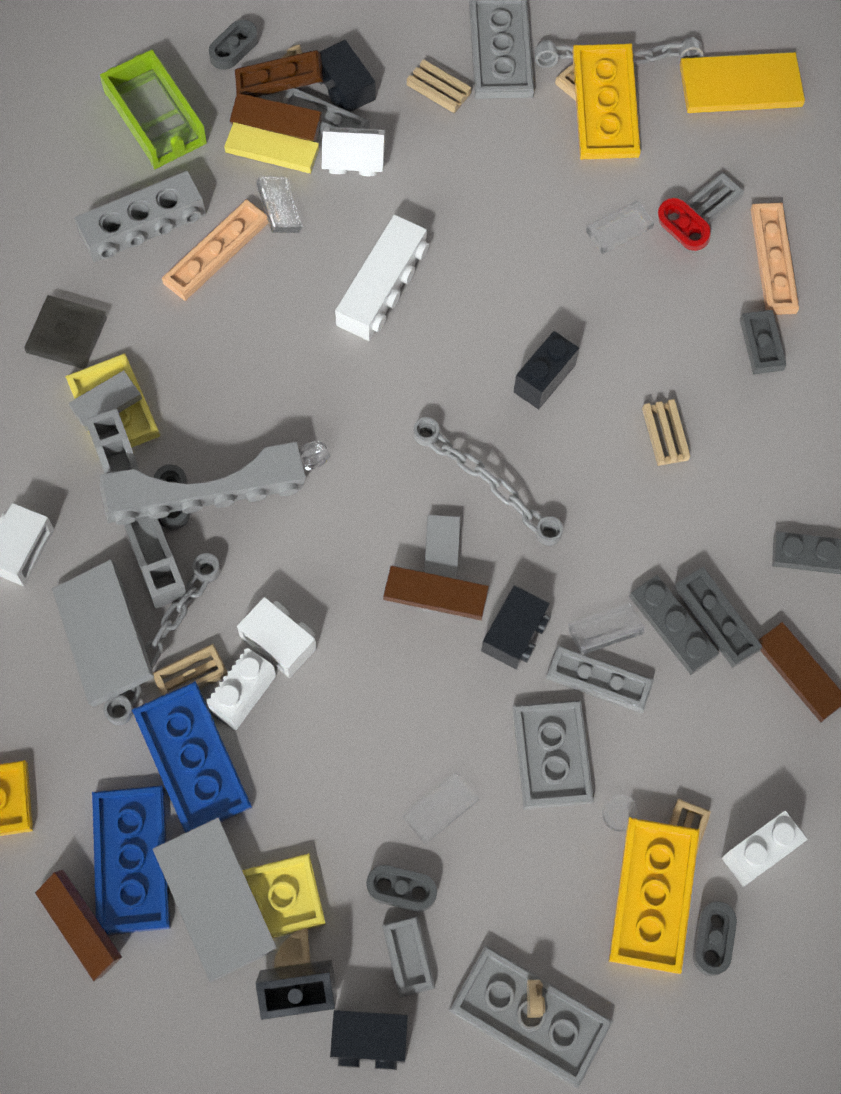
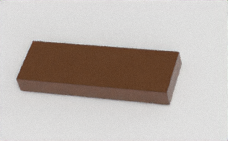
M313 50L235 69L236 94L258 97L323 82L321 54L318 50Z
M237 93L229 122L232 125L234 122L316 142L323 114L321 111Z
M390 566L383 600L482 621L489 586Z
M783 622L758 639L763 647L760 650L820 723L841 708V690Z
M62 869L54 872L35 894L92 980L100 979L122 956L65 871Z

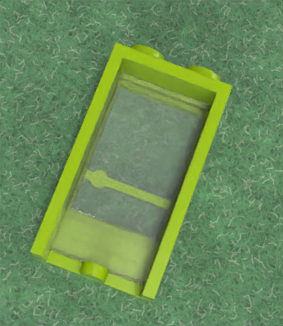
M153 50L139 54L133 59L100 74L105 95L108 96L154 169L207 144L204 125Z

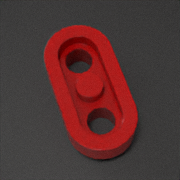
M669 198L660 205L658 218L661 226L680 244L691 251L701 250L708 245L711 238L710 226L689 205L679 198ZM673 213L679 215V218L676 220H670L668 217ZM698 233L701 237L697 240H692L690 235Z

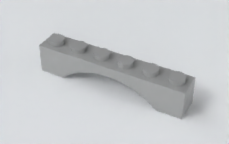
M117 409L85 419L105 474L131 469L140 472ZM149 516L136 518V521L125 524L124 527L155 609L181 600L186 594L185 586L158 519H151Z
M297 442L265 447L253 461L241 470L218 480L194 484L173 483L149 477L135 469L100 474V491L107 523L116 522L118 525H125L136 521V518L149 516L151 519H159L168 516L169 512L182 510L183 513H193L201 510L203 506L209 505L222 508L230 506L238 500L247 499L249 502H256L265 499L267 495L278 493L280 496H290L301 490L306 477Z

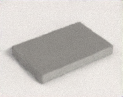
M581 700L513 706L523 809L593 804L594 798Z

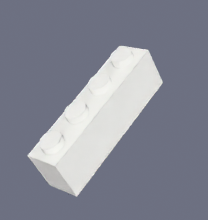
M393 215L336 308V326L370 341L375 331L378 333L381 331L386 321V312L389 307L394 308L400 298L401 287L404 283L408 284L411 281L415 272L414 266L418 259L422 261L427 254L429 243L426 242L427 229Z

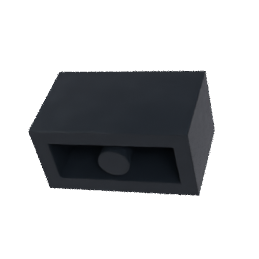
M346 39L320 51L323 82H319V84H324L327 87L329 97L334 105H339L342 109L352 112L376 100L375 80Z
M553 331L517 373L513 392L539 410L576 366L580 348L556 331Z
M514 585L482 642L481 652L516 670L521 661L527 663L536 647L532 643L536 633L538 632L543 635L551 620V616L547 615L550 603Z
M332 960L260 970L255 983L261 1020L333 1010L336 1006L337 990Z
M334 1010L330 1058L338 1059L339 1067L360 1068V1061L375 1062V1069L397 1070V1063L405 1064L408 1015Z

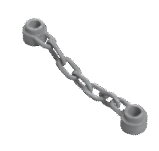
M688 37L681 43H669L649 50L635 51L633 56L644 55L646 59L634 60L633 57L634 65L644 64L649 61H658L665 57L680 56V60L681 58L703 57L702 44L696 38ZM549 40L541 41L535 48L536 64L542 68H550L556 65L559 59H573V47L569 45L556 46ZM670 48H679V52H671ZM662 49L661 55L653 57V52ZM558 50H566V54H558Z
M424 417L416 421L413 435L418 444L429 446L440 455H447L456 460L457 465L472 476H480L489 483L491 491L503 503L512 505L520 513L524 524L536 533L540 543L552 546L560 541L563 525L557 518H544L535 510H529L519 499L517 491L505 480L492 475L485 469V465L473 455L462 453L453 448L451 442L439 433V425L434 419ZM428 431L432 435L430 437H423L421 433ZM438 439L445 443L442 446V450L434 445ZM466 458L477 464L475 471L464 465ZM501 484L513 494L509 496V500L496 489L500 488ZM533 515L540 520L537 527L528 521L533 518ZM551 530L554 536L546 537L543 532Z
M203 553L194 559L192 564L194 574L185 588L186 594L179 602H175L169 607L162 617V627L153 640L146 643V653L151 645L152 649H158L150 663L152 669L162 654V642L168 632L180 625L188 612L187 606L193 598L201 596L209 582L218 578L220 565L214 555ZM206 566L213 568L209 574H203L201 571ZM196 579L203 582L198 592H196L195 587H192ZM177 607V611L181 614L172 625V621L167 619ZM141 685L130 689L132 692L136 691L131 701L124 696L126 693L124 692L105 702L104 714L109 722L114 725H124L131 720L133 706L142 692ZM117 708H125L124 715L120 717L114 716V711Z

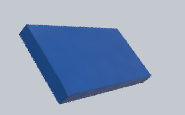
M196 681L132 709L185 833L216 818L223 822L252 808Z
M161 785L92 792L96 919L107 935L170 929L169 886L153 851V848L166 842L164 787Z

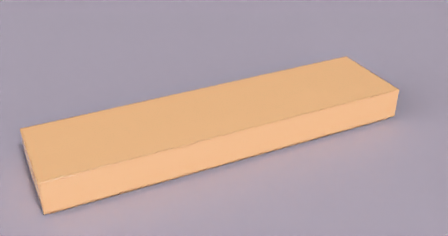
M246 199L162 277L163 284L186 301L270 222L269 216Z
M783 203L752 204L750 210L765 310H773L774 315L797 314L799 304Z

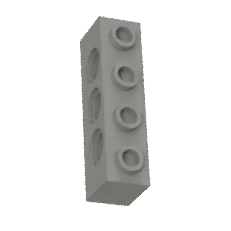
M185 171L76 216L74 219L85 246L93 261L96 262L101 259L111 258L116 253L127 248L137 247L144 241L158 235L168 234L172 229L184 224L194 223L199 218L206 216L203 199L188 171Z

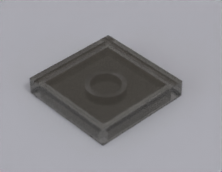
M47 295L24 349L28 354L85 369L108 317L107 313L103 310Z

